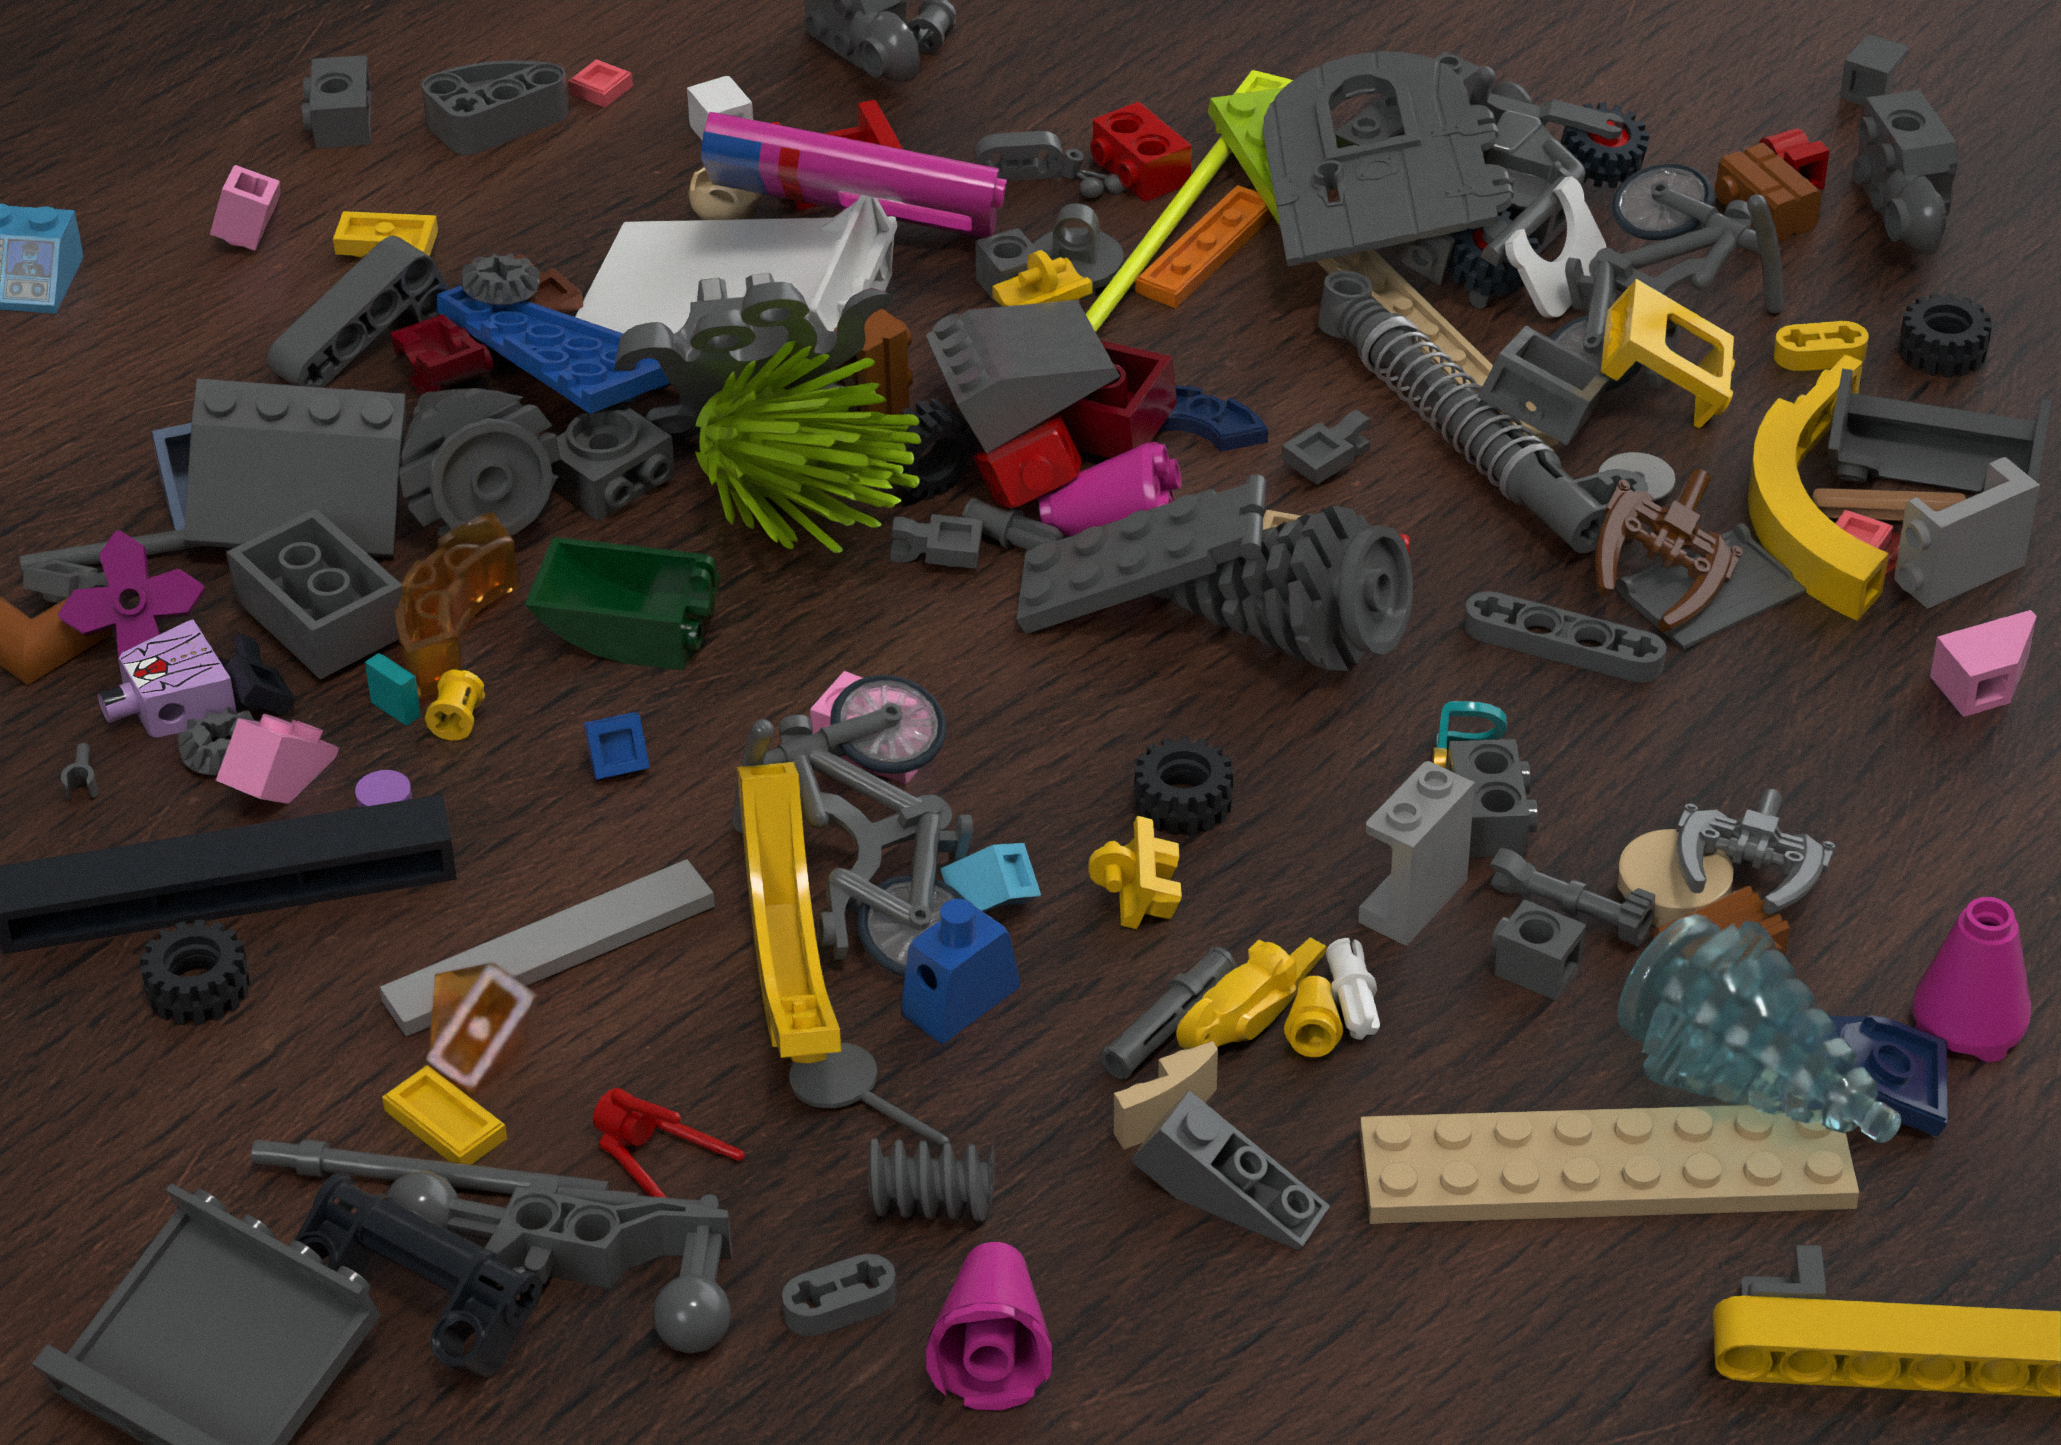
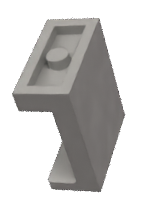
M2003 457L1989 463L1984 492L1941 511H1933L1917 497L1907 501L1894 574L1895 581L1904 591L1910 593L1928 609L2025 566L2040 484L2009 459Z
M1426 761L1367 820L1366 833L1392 847L1391 874L1359 906L1358 923L1407 946L1467 882L1475 782L1437 764Z

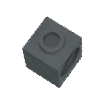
M1019 228L975 241L976 280L998 307L1002 306L993 298L992 286L1018 276V273L1028 270L1027 257L1030 253L1038 251Z
M1524 899L1510 919L1503 917L1499 921L1493 933L1491 948L1496 950L1494 975L1557 1000L1582 966L1586 924Z

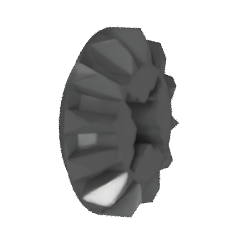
M493 252L488 258L474 257L473 263L463 266L461 286L464 292L470 297L487 304L510 305L521 302L533 296L540 285L539 269L531 266L529 259H515L512 253L506 256H498Z
M227 707L219 714H213L206 710L202 720L189 719L187 729L178 734L179 755L183 763L196 772L218 775L231 740H227L225 737L228 735L232 737L238 718L255 721L250 711H243L235 715L232 709ZM212 738H219L215 742H212Z

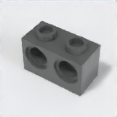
M1516 739L1449 741L1447 770L1475 782L1469 858L1495 857L1500 848L1509 849L1520 856H1526L1528 833H1536L1538 830V809L1536 799H1527L1526 794H1530L1531 789L1530 766L1528 761L1519 760Z

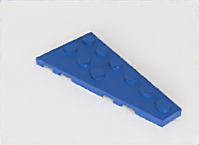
M462 286L437 294V312L439 314H444L457 326L465 328L469 334L590 414L620 402L634 401L637 399V395L650 390L664 389L670 386V382L660 364L652 358H644L637 362L634 371L613 372L619 340L624 333L525 300L510 305L487 304L467 295Z

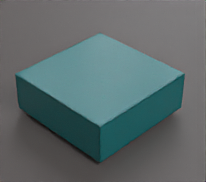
M380 653L365 662L371 703L406 726L421 717L416 676Z

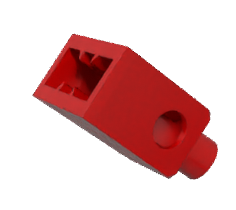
M1060 413L1042 421L989 453L982 450L972 455L994 502L1011 509L1019 507L1077 478L1082 460Z

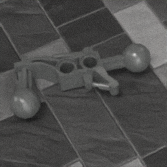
M428 1170L410 1172L403 1175L385 1193L386 1196L456 1234L489 1240L485 1249L495 1252L500 1257V1263L519 1273L528 1271L538 1275L542 1280V1285L547 1282L549 1277L612 1289L626 1269L664 1255L683 1256L680 1276L661 1288L653 1304V1325L659 1337L671 1349L693 1354L707 1351L722 1341L730 1326L732 1317L731 1303L725 1291L716 1283L720 1258H731L732 1256L729 1213L727 1210L719 1209L718 1198L715 1195L708 1194L703 1196L701 1200L639 1196L638 1192L560 1187L556 1178L545 1175L536 1179L528 1188L517 1186L507 1208L459 1199L447 1178Z

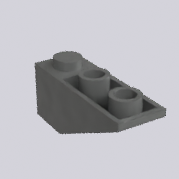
M1190 1090L1156 1124L1130 1160L1176 1199L1296 1250H1300L1330 1208V1205Z

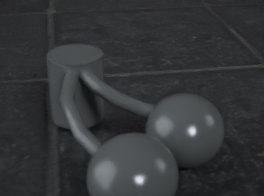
M1068 149L1066 151L1060 173L1069 179L1081 178L1079 191L1084 197L1097 198L1103 193L1104 189L1110 194H1121L1127 190L1122 185L1117 174L1106 176L1093 171L1080 170L1084 158L1083 153L1077 149Z

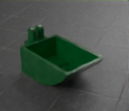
M553 537L526 599L525 606L545 626L564 640L594 655L624 664L684 671L691 651L699 650L701 646L703 619L705 615L711 616L713 614L716 593L721 578L720 573H717L716 561L706 554Z

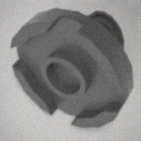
M1079 203L1064 206L1058 212L1053 231L1037 239L1033 244L1037 250L1046 252L1051 260L1067 257L1080 276L1088 277L1092 281L1093 293L1080 299L1095 297V289L1109 284L1123 265V248L1115 238L1099 231V219L1094 210ZM1075 220L1083 223L1087 228H1065L1064 223Z

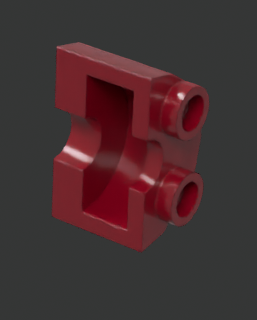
M444 314L390 333L396 355L405 354L416 375L408 380L421 395L427 392L444 391L493 371V360L487 347L484 344L477 343L469 336L465 328H458Z

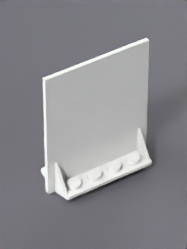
M860 195L858 201L834 218L624 222L583 301V307L578 310L575 317L621 333H625L636 325L649 322H661L669 327L673 333H676L684 326L689 317L690 303L697 302L698 285L701 279H725L727 297L737 298L744 297L746 293V277L752 274L771 273L774 282L792 283L804 296L809 308V313L806 317L812 324L828 331H834L842 310L850 297L869 288L886 290L892 276L894 234L898 227L896 218L886 216L877 198ZM836 368L830 370V371L827 372V373H830V372H832V371H835Z

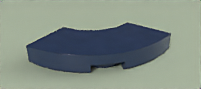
M1175 385L1177 404L1158 430H1178L1195 433L1211 441L1220 452L1268 443V428L1259 416L1247 406L1230 397L1226 402L1212 395H1203L1202 388Z

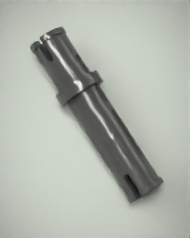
M1212 947L1186 974H1176L1169 980L1166 985L1167 991L1109 1046L1101 1050L1100 1060L1105 1069L1118 1079L1129 1078L1132 1072L1176 1031L1180 1019L1203 998V995L1209 989L1216 986L1226 974L1238 967L1233 956L1221 947Z

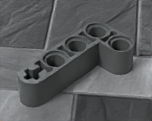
M386 237L273 343L267 355L268 368L293 386L324 388L403 311L419 322L441 315L437 312V294L450 289L435 261L429 255L400 237Z

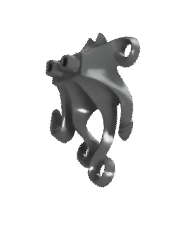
M771 273L752 274L746 277V293L744 297L737 298L727 297L725 279H701L698 285L697 302L690 303L689 317L684 326L676 333H673L669 327L661 322L644 323L628 329L620 337L613 372L634 371L636 363L644 358L657 360L669 382L677 389L681 397V405L653 408L649 410L646 419L670 434L672 439L691 437L700 433L701 427L695 425L703 406L712 396L723 389L727 378L733 371L737 380L746 365L756 360L755 370L748 379V383L785 343L796 341L792 351L776 368L798 351L808 346L812 347L805 358L811 360L821 354H828L830 357L822 365L783 388L788 390L820 377L843 364L863 349L866 341L864 326L867 319L879 309L889 306L895 297L875 288L865 289L853 295L846 302L837 324V331H828L817 327L806 317L809 313L808 305L804 296L795 286L787 282H774ZM828 385V386H826V387H824V388H822V389H828V388H833V387H839V388H841V387H845V386H842V385ZM858 406L849 407L847 412H856Z

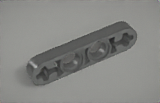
M1478 592L1472 595L1466 602L1464 628L1466 633L1476 640L1632 682H1652L1663 674L1666 645L1658 635L1498 592ZM1541 626L1550 629L1552 632L1538 634L1528 631L1527 628ZM1589 639L1596 640L1603 645L1599 647H1585L1577 642Z

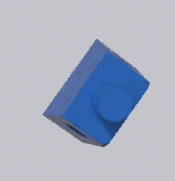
M952 899L944 903L940 909V921L913 939L908 947L901 1016L943 1045L1020 988V979L1010 934L1006 928L967 900Z

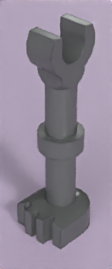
M1500 848L1490 863V869L1497 871L1491 880V886L1499 891L1511 894L1531 892L1561 904V910L1571 915L1577 916L1582 912L1618 927L1619 939L1637 947L1642 944L1649 932L1655 913V894L1637 888L1631 894L1628 893L1625 902L1621 904L1590 892L1589 886L1585 883L1573 879L1569 884L1538 872L1532 864L1526 862L1519 854L1505 848Z

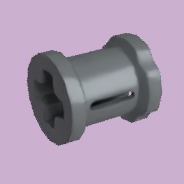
M924 0L919 6V16L912 18L907 24L916 38L918 51L922 54L937 52L943 45L944 34L949 33L956 25V10L947 0Z

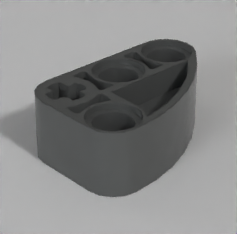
M517 60L489 61L450 68L432 74L422 82L426 125L446 146L455 153L462 155H473L558 123L569 115L566 74L563 67L558 64Z

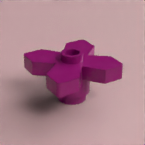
M117 530L99 553L108 587L75 589L60 609L58 616L64 623L86 637L116 627L119 657L122 652L160 635L159 625L163 618L191 616L206 594V588L201 582L181 569L149 578L147 549L124 532ZM140 596V603L136 608L131 610L125 609L129 600Z

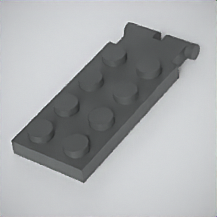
M1251 475L1247 477L1245 484L1216 493L1212 488L1194 495L1187 494L1179 497L1174 502L1147 511H1136L1121 520L1100 527H1089L1079 534L1053 543L1045 542L1032 550L1026 551L1016 617L1017 622L1025 634H1029L1216 572L1217 564L1241 556L1246 559L1259 557L1262 546V517L1264 515L1266 495L1265 478L1260 475Z

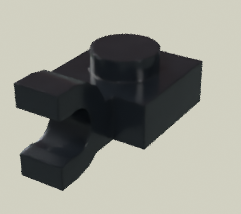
M238 632L232 639L237 653L231 660L223 657L218 658L236 689L234 691L236 698L251 710L259 712L263 708L285 716L296 701L295 697L278 670L264 664L260 658V649L255 639Z

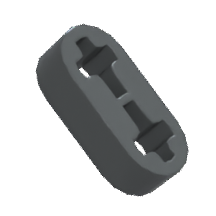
M1048 131L987 135L979 140L974 151L976 164L999 168L998 178L1006 179L1007 181L1049 178L1059 173L1064 164L1061 141L1055 134ZM1039 151H1048L1046 159H1037ZM1001 153L1000 162H991L992 154Z
M863 1254L790 1279L782 1292L785 1324L791 1331L799 1335L816 1336L886 1312L895 1303L897 1296L894 1266L888 1259L880 1255ZM869 1281L870 1285L876 1288L868 1289L867 1286L861 1282ZM811 1300L812 1304L817 1308L810 1309L809 1305L804 1301Z

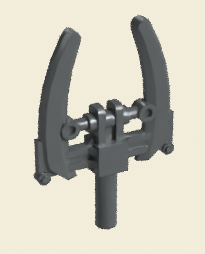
M1766 789L1761 793L1755 810L1747 809L1745 816L1739 820L1727 818L1726 815L1717 809L1698 811L1696 805L1692 803L1686 804L1676 831L1679 832L1676 843V859L1679 870L1692 893H1702L1706 886L1707 879L1703 867V852L1713 853L1717 849L1727 852L1726 855L1733 857V863L1741 864L1742 860L1753 862L1752 868L1759 870L1762 865L1768 867L1771 864L1780 866L1781 871L1788 876L1776 889L1766 895L1763 901L1764 912L1772 914L1794 904L1808 894L1816 885L1822 872L1826 873L1830 859L1834 854L1835 844L1831 841H1825L1821 845L1807 834H1794L1793 836L1782 833L1778 827L1779 818L1776 817L1782 803V796L1775 789Z

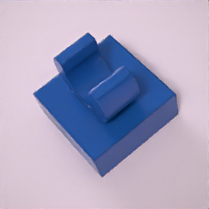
M637 712L583 723L592 772L596 779L650 768L641 719Z

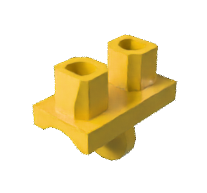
M1042 250L1029 254L1027 257L1028 270L1018 273V276L992 286L993 298L1002 307L1078 300L1079 302L1080 298L1093 293L1092 281L1088 277L1080 276L1067 257L1051 260L1047 253Z
M1137 816L1134 821V838L1130 843L1120 846L1116 841H1109L1103 847L1095 850L1089 857L1088 872L1090 878L1096 884L1106 887L1109 892L1119 891L1121 926L1137 929L1145 914L1170 920L1181 901V883L1170 880L1179 860V843L1155 838L1152 819Z

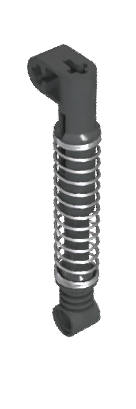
M1343 270L1330 273L1324 279L1318 317V326L1328 335L1346 338L1358 349V356L1369 371L1374 372L1379 380L1386 382L1390 390L1397 392L1400 400L1408 402L1411 410L1418 412L1423 421L1431 423L1434 431L1442 433L1444 440L1453 444L1456 452L1465 454L1468 463L1476 465L1480 474L1488 476L1491 484L1499 486L1500 491L1507 499L1520 506L1526 505L1574 551L1588 553L1596 550L1599 530L1607 514L1604 510L1620 480L1628 481L1630 484L1629 489L1634 492H1648V483L1643 477L1622 469L1606 470L1574 480L1561 468V461L1553 449L1545 445L1543 440L1535 437L1531 429L1523 426L1519 419L1506 412L1503 415L1501 413L1502 410L1478 398V390H1481L1482 386L1477 384L1472 376L1466 374L1461 366L1455 364L1450 356L1444 354L1439 346L1433 344L1427 335L1421 333L1413 322L1398 313H1390L1372 296V283L1367 277L1353 271ZM1422 346H1429V354L1425 355L1421 351ZM1440 357V364L1436 365L1432 358ZM1451 367L1452 374L1447 375L1443 368ZM1391 371L1396 374L1395 377H1390ZM1455 377H1462L1463 384L1459 386L1454 381ZM1400 378L1397 387L1393 386L1391 381ZM1402 381L1407 384L1406 387H1401ZM1411 388L1408 397H1405L1401 391ZM1413 392L1419 395L1417 397L1412 398ZM1422 398L1420 408L1416 407L1413 401ZM1426 402L1429 407L1424 408V403ZM1433 409L1431 418L1426 417L1424 412ZM1435 422H1438L1442 429L1437 427ZM1469 453H1470L1476 460L1471 459ZM1480 464H1482L1488 471L1483 470Z

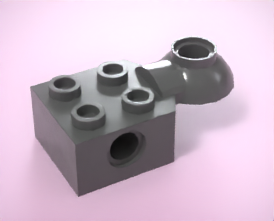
M805 0L804 25L806 32L860 69L864 68L870 76L874 78L883 76L895 82H907L914 80L919 74L920 57L918 43L913 32L907 26L905 14L908 0Z
M1920 90L1866 97L1864 116L1858 121L1860 144L1858 156L1854 157L1852 163L1854 179L1858 185H1862L1870 197L1874 210L1879 211L1884 218L1886 232L1893 242L1903 241L1910 249L1916 252L1934 254L1939 248L1942 235L1946 229V219L1950 213L1952 203V184L1958 165L1956 141Z

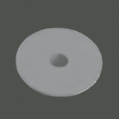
M1628 452L1615 455L1607 459L1599 469V473L1606 470L1622 469L1640 475L1648 483V493L1654 498L1653 501L1668 495L1675 485V473L1671 466L1664 460L1646 453Z

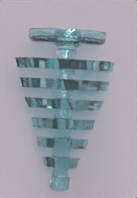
M1692 914L1678 919L1659 933L1640 955L1626 979L1619 1000L1618 1022L1625 1034L1634 1040L1644 1042L1641 1053L1649 1054L1642 1067L1648 1079L1666 1086L1688 1089V1092L1721 1098V1101L1732 1104L1751 1105L1756 1110L1769 1114L1786 1113V1116L1791 1117L1792 1120L1806 1124L1821 1120V1125L1825 1126L1826 1129L1841 1133L1853 1131L1859 1126L1864 1134L1878 1143H1886L1897 1134L1901 1125L1900 1114L1886 1103L1876 1101L1878 1097V1084L1868 1070L1866 1071L1864 1067L1857 1068V1055L1847 1041L1845 1042L1843 1037L1838 1038L1833 1021L1826 1012L1824 1013L1822 1008L1818 1009L1814 995L1805 983L1803 984L1801 980H1798L1793 966L1785 955H1782L1777 950L1774 940L1760 923L1745 920L1739 930L1733 923L1721 931L1718 924L1708 917Z

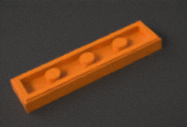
M1237 185L1135 279V293L1176 309L1273 218L1259 193Z

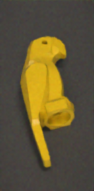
M1309 938L1288 955L1280 946L1272 942L1258 940L1248 949V962L1226 974L1216 986L1209 989L1203 995V998L1180 1019L1176 1029L1179 1046L1184 1049H1191L1213 1041L1215 1046L1219 1047L1232 1042L1249 1041L1255 1038L1276 1019L1297 995V986L1325 955L1327 946L1313 938Z

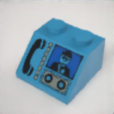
M0 203V310L56 314L84 258L75 210L54 209L47 206L38 208L17 207Z

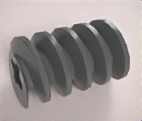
M871 1139L868 1161V1197L872 1198L878 1216L888 1215L893 1201L896 1199L902 1217H911L918 1201H921L927 1219L936 1218L942 1203L945 1202L951 1220H959L967 1203L970 1204L975 1221L982 1222L985 1220L992 1204L994 1191V1145H992L986 1161L983 1162L979 1160L975 1144L968 1143L962 1159L955 1160L950 1142H944L937 1159H931L926 1141H919L913 1158H909L906 1156L902 1140H895L889 1156H883L878 1139Z

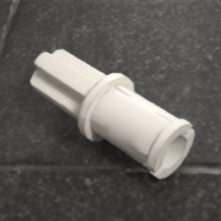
M1342 938L1331 943L1326 951L1327 960L1334 978L1331 985L1334 1001L1341 1005L1345 1025L1350 1030L1351 1036L1362 1040L1366 1035H1375L1380 1027L1373 999L1377 986L1375 978L1366 969L1364 952L1360 942L1355 939L1352 942L1353 955L1349 938Z

